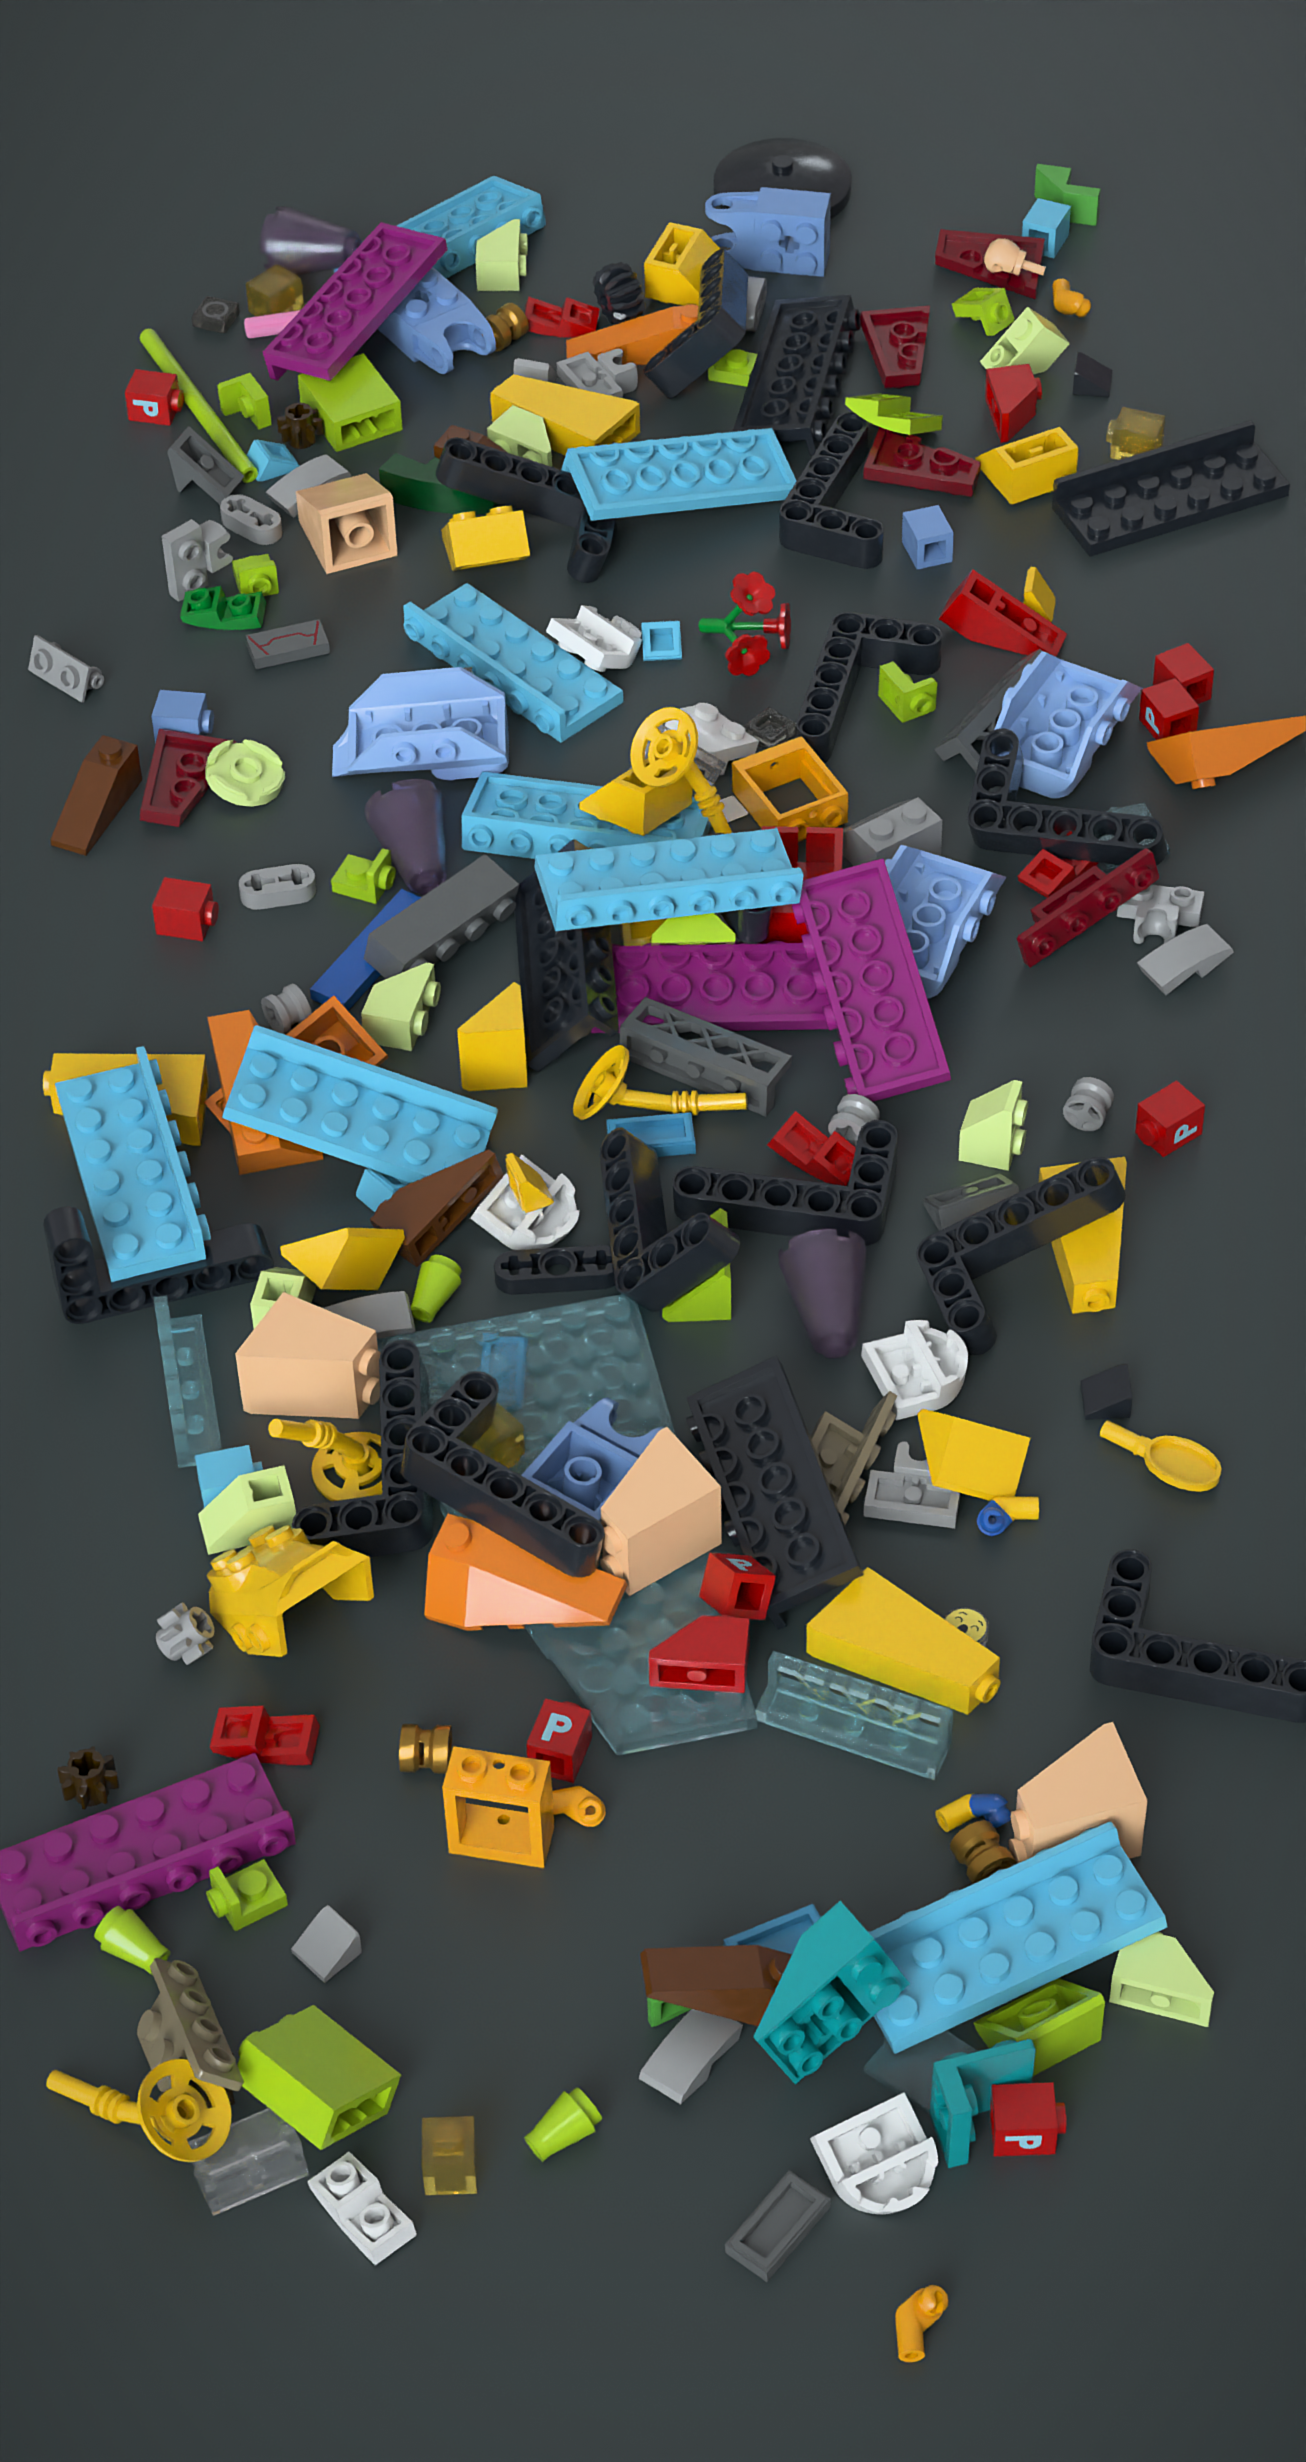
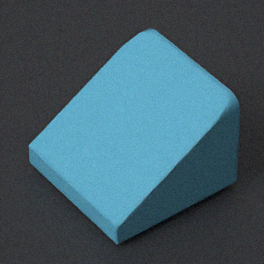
M254 440L247 454V457L258 470L256 480L260 482L287 474L299 467L298 462L284 444Z
M680 621L641 623L643 661L682 659Z
M365 1169L356 1191V1196L375 1212L378 1206L383 1201L390 1199L399 1188L411 1183L372 1169Z

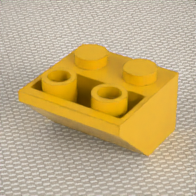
M669 222L644 262L645 298L682 306L689 304L698 306L701 267L720 248L703 229Z
M1057 427L992 449L975 457V460L981 462L980 470L1012 505L1053 491L1055 479L1076 473L1078 446L1061 427Z
M512 506L492 508L483 517H476L475 511L454 514L453 518L449 519V522L441 530L452 571L525 560L530 556L523 510L513 512Z
M649 758L645 759L646 766L650 765ZM677 767L672 770L662 769L657 777L670 776L677 771ZM631 768L579 802V809L596 816L599 820L611 822L628 829L633 834L644 836L692 804L693 788L684 775L671 785L652 787L640 781Z

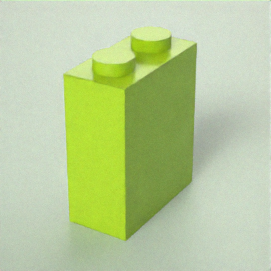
M364 353L352 357L331 381L303 373L298 375L300 403L310 405L312 410L318 409L319 418L323 421V435L336 452L403 430L400 400Z
M314 2005L294 2015H286L278 2023L260 2032L255 2031L242 2042L238 2051L240 2058L237 2066L244 2080L242 2086L320 2150L388 2114L401 2077L399 2072Z

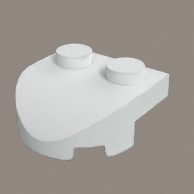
M581 605L576 619L551 618L546 630L548 634L559 641L558 646L560 648L579 654L585 659L584 664L600 672H605L606 668L625 669L630 667L642 642V639H640L641 631L630 622L619 616H614L609 621L608 618H604L597 613V608Z
M697 703L694 706L680 708V710L689 714L696 724L698 747L694 762L698 766L707 767V775H724L728 761L755 754L759 741L745 732L746 730L742 725L731 722L721 715L715 706L708 703ZM667 721L663 732L677 730L679 721Z
M521 1155L519 1158L541 1175L554 1199V1203L525 1213V1211H522L509 1186L508 1174L506 1173L475 1210L471 1219L513 1250L545 1249L566 1237L578 1220L580 1210H577L573 1197L575 1188L562 1173L554 1180L529 1159Z
M911 1320L905 1322L904 1334L862 1345L861 1356L882 1396L884 1397L889 1391L897 1395L891 1411L896 1413L895 1420L915 1416L921 1409L930 1411L941 1409L951 1403L962 1388L968 1363V1351L960 1336L951 1329L946 1334L930 1328L929 1321Z
M905 2092L810 2138L836 2193L843 2201L857 2210L871 2214L900 2212L919 2202L930 2190L929 2187L933 2180L935 2167L938 2164L936 2145L933 2137L926 2138Z

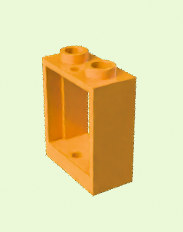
M802 736L732 762V792L761 829L762 826L798 827V842L806 839L807 827L836 828L848 823V792ZM801 778L818 800L780 814L763 792Z
M453 1746L442 1786L449 1853L544 1868L555 1828L550 1761ZM497 1763H502L505 1765L501 1769H496L494 1767V1765ZM465 1797L528 1807V1813L466 1803Z

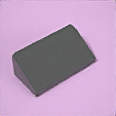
M996 1174L927 1196L923 1199V1204L940 1231L1019 1193V1188L1016 1183L1002 1174Z

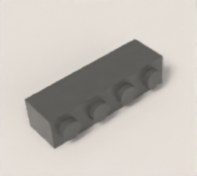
M484 854L370 932L363 959L385 979L424 963L435 964L440 960L445 962L456 953L458 947L468 940L472 942L483 935L488 926L497 920L500 922L506 920L516 908L515 899L519 884Z

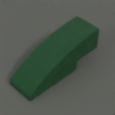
M395 453L379 468L380 484L391 492L394 503L403 506L447 514L475 511V515L489 513L490 509L498 507L496 502L441 484L436 478V469L439 462L437 457H433L427 464H423Z

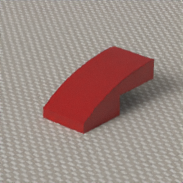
M528 297L524 307L529 332L568 338L596 331L600 308L566 297L562 308L532 297Z
M1069 831L1065 836L1071 835L1073 832ZM1042 849L1017 877L1019 882L1048 898L1099 862L1058 858Z
M796 1111L767 1144L768 1147L781 1157L817 1179L841 1186H846L849 1182L856 1147L836 1131L828 1138Z
M264 1705L223 1707L218 1710L210 1748L213 1753L236 1759L256 1753L260 1763L312 1765L320 1724L314 1714L270 1717Z

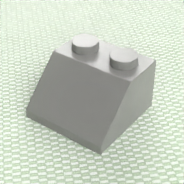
M919 797L893 804L843 829V856L853 866L884 858V861L888 858L892 859L900 845L916 848L938 856L941 855L942 819Z

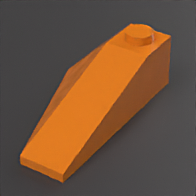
M689 304L670 307L566 340L567 359L589 352L598 361L599 354L614 349H622V365L627 363L646 365L653 356L697 320L698 306Z
M1306 715L1187 732L1147 742L1148 751L1175 785L1191 782L1192 790L1216 786L1215 778L1233 774L1305 732Z
M332 996L286 1034L287 1036L377 1067L388 1058L383 1049L335 996ZM220 1088L205 1100L204 1104L231 1134L228 1120L222 1118L225 1103L222 1088Z
M250 1010L207 1017L225 1106L246 1052L253 1028L258 1025ZM228 1120L239 1175L324 1160L323 1152Z
M448 1513L428 1556L424 1615L429 1620L466 1631L483 1630V1626L507 1625L509 1629H525V1624L551 1623L554 1627L608 1626L628 1584L624 1579L596 1569L590 1576L582 1578L572 1577L474 1520Z

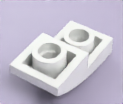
M350 2152L307 2181L310 2189L330 2216L374 2265H377L417 2235L413 2222L383 2194L379 2180Z

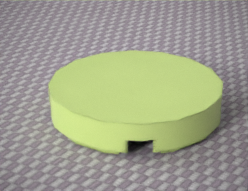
M243 739V743L234 744L233 740L224 741L214 747L208 756L206 780L211 790L222 799L233 804L250 807L267 804L278 796L283 787L285 771L282 769L281 759L269 747L256 741Z

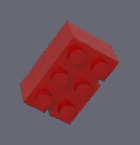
M762 826V830L778 829L792 868L802 869L803 880L842 870L843 828L807 827L806 862H798V827ZM792 904L773 906L769 935L758 944H768L772 941L803 943L801 935L808 934L805 922L797 924Z

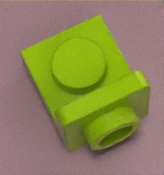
M974 288L951 304L956 317H971L972 320H981L987 336L996 335L1014 322V315L1005 288Z
M730 350L708 369V380L747 387L758 354L743 350Z
M251 373L218 384L220 408L225 416L241 411L245 418L250 417L258 430L272 425L268 396Z
M269 554L232 560L233 574L240 594L261 591L263 596L279 594L276 565L273 560H270Z
M892 661L880 666L878 696L897 718L904 723L936 709L937 682L930 677L913 683L911 677L908 674H904Z
M382 848L374 861L348 854L331 879L332 892L377 904L384 891L390 890L395 880L396 869L392 866L391 851Z
M264 1859L226 1878L218 1866L209 1870L212 1889L206 1891L208 1901L216 1916L220 1918L225 1915L235 1932L288 1906L286 1893Z

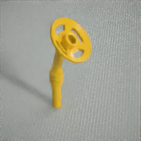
M667 707L655 711L640 725L632 742L630 755L635 775L640 781L652 787L671 785L684 775L696 792L694 799L698 802L699 809H703L701 811L702 816L708 817L714 832L732 833L722 811L725 806L723 802H719L721 800L720 795L716 794V787L710 786L694 762L698 747V731L694 720L689 714L678 708ZM667 721H679L677 730H667L661 733L658 729L660 725ZM649 740L651 741L648 750L650 765L646 766L645 750ZM677 767V771L674 774L663 778L657 777L662 769L672 770Z
M617 1045L608 1050L586 1075L576 1094L573 1114L577 1118L584 1120L599 1112L607 1103L611 1105L617 1103L623 1106L672 1112L673 1114L692 1112L693 1116H697L699 1111L747 1110L748 1099L747 1093L698 1094L697 1090H692L691 1095H689L688 1091H682L681 1095H679L678 1091H673L672 1095L627 1089V1084L623 1082L628 1068L629 1050L623 1045ZM592 1093H595L593 1098L594 1104L588 1108Z
M274 1419L270 1422L268 1430L272 1437L302 1441L307 1447L320 1448L312 1462V1479L317 1490L328 1500L339 1501L382 1494V1480L370 1488L359 1490V1486L373 1482L382 1473V1460L378 1457L375 1449L369 1446L370 1442H373L381 1447L380 1435L369 1432L343 1434L337 1431L332 1423L317 1420H308L305 1423ZM334 1467L336 1474L345 1480L343 1487L340 1488L332 1484L326 1478L323 1470Z
M187 2059L168 2060L153 2068L146 2075L140 2086L137 2102H132L127 2094L111 2089L106 2085L97 2088L58 2070L52 2071L47 2078L46 2086L48 2089L89 2106L92 2114L109 2120L114 2124L125 2121L141 2125L150 2142L160 2152L178 2161L196 2162L208 2158L223 2146L230 2131L231 2107L224 2087L197 2079ZM171 2076V2089L162 2093L157 2101L153 2100L150 2097V2093L155 2084L160 2079ZM190 2080L197 2083L204 2090L212 2108L207 2109L201 2094L195 2088L188 2085ZM202 2125L212 2128L207 2141L202 2146L191 2149L187 2139L195 2135ZM155 2128H156L157 2131L161 2134V2136H163L166 2140H168V2141L171 2142V2145L168 2144L166 2141H164V2140L159 2136V2134L156 2132Z

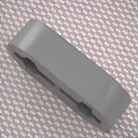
M748 276L746 331L756 332L766 301V278Z
M231 495L221 502V520L223 525L229 530L259 545L273 544L282 537L280 514L245 495Z
M291 864L249 871L242 875L239 880L240 900L244 906L253 910L307 902L316 894L315 873L312 868L303 864Z

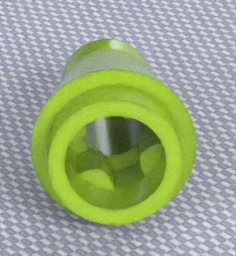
M432 1255L428 1261L421 1264L413 1301L410 1306L412 1316L415 1319L425 1323L432 1322L436 1313L461 1285L460 1275L462 1270L455 1261L442 1255Z
M120 1906L114 1907L102 1919L95 1931L94 1937L101 1943V1950L143 1968L151 1975L153 1974L150 1965L153 1960L159 1958L167 1961L170 1956V1950L160 1943L132 1909L125 1911Z
M576 2087L569 2094L563 2091L524 2139L535 2155L541 2161H545L552 2154L596 2132L594 2126L602 2120V2116L586 2094Z

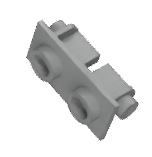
M34 635L28 667L30 672L81 703L85 701L87 690L98 689L103 685L104 676L99 668L90 667L63 651L56 642L50 643L39 635Z

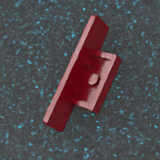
M1145 848L1107 875L1095 865L1032 908L1031 914L1036 924L1017 937L1024 963L1029 967L1034 966L1159 879V873L1153 853L1148 848Z

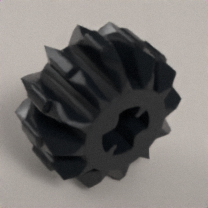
M612 263L596 272L595 277H593V285L595 287L594 293L598 300L597 304L600 305L602 314L607 317L611 324L616 325L643 316L646 304L644 302L645 295L641 289L642 284L639 283L637 274L632 272L631 267L627 263Z

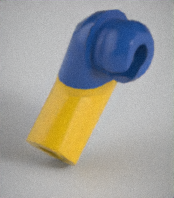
M997 1496L978 1514V1528L985 1535L995 1536L1002 1533L1015 1520H1038L1039 1498Z
M966 1794L935 1812L937 1821L945 1832H949L973 1818L983 1815L985 1820L990 1821L994 1828L1000 1827L1011 1820V1812L1006 1806L1008 1801L1000 1794Z

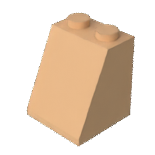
M367 473L296 491L299 522L326 574L398 556L393 496L391 492Z
M285 1292L281 1294L235 1353L243 1411L250 1414L359 1419L370 1404L374 1405L380 1398V1352L378 1351L376 1330Z
M668 1427L658 1431L601 1507V1524L604 1528L603 1558L600 1559L602 1570L624 1579L628 1584L625 1591L631 1596L722 1544L721 1486Z
M1113 1722L1103 1724L1018 1789L1016 1811L1011 1812L1014 1838L1009 1839V1851L1016 1860V1864L1035 1856L1041 1850L1053 1848L1079 1836L1087 1829L1096 1828L1110 1821L1113 1822L1118 1831L1120 1845L1128 1858L1141 1856L1147 1798Z

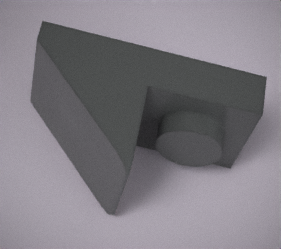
M189 426L167 450L176 487L179 492L193 480L217 503L221 504L244 477L242 473Z

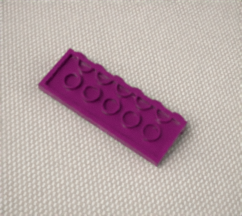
M381 222L263 351L270 379L278 381L287 370H292L331 381L448 250L445 238Z
M884 858L803 880L800 903L792 904L797 924L805 922L808 934L801 935L807 959L816 958L818 969L813 970L812 975L818 995L824 993L827 995L829 1005L822 1006L828 1030L837 1029L840 1041L833 1042L838 1064L840 1067L847 1065L851 1077L844 1079L847 1094L864 1096L874 1102L950 1081L949 1067Z
M772 941L768 944L735 942V944L651 945V943H648L644 946L612 944L618 1008V1033H620V1025L645 997L729 1031L828 1029L822 1006L829 1005L826 993L821 995L817 993L812 971L818 969L816 958L807 959L803 943H786L783 941ZM648 1014L642 1022L648 1025L663 1024L664 1020ZM597 1027L591 1030V1033H605Z
M253 1753L0 1850V1907L19 1952L33 1946H44L61 1935L79 1928L95 1926L116 1906H120L124 1910H136L143 1907L148 1901L166 1894L185 1891L195 1883L210 1878L209 1870L217 1866L223 1874H228L235 1871L241 1865L253 1860L281 1853L285 1848L296 1844L293 1821L289 1811H283L256 1753Z

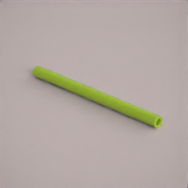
M145 329L139 337L143 346L163 373L177 374L179 390H183L184 402L228 462L244 475L242 481L245 483L254 481L258 476L256 467L153 329Z

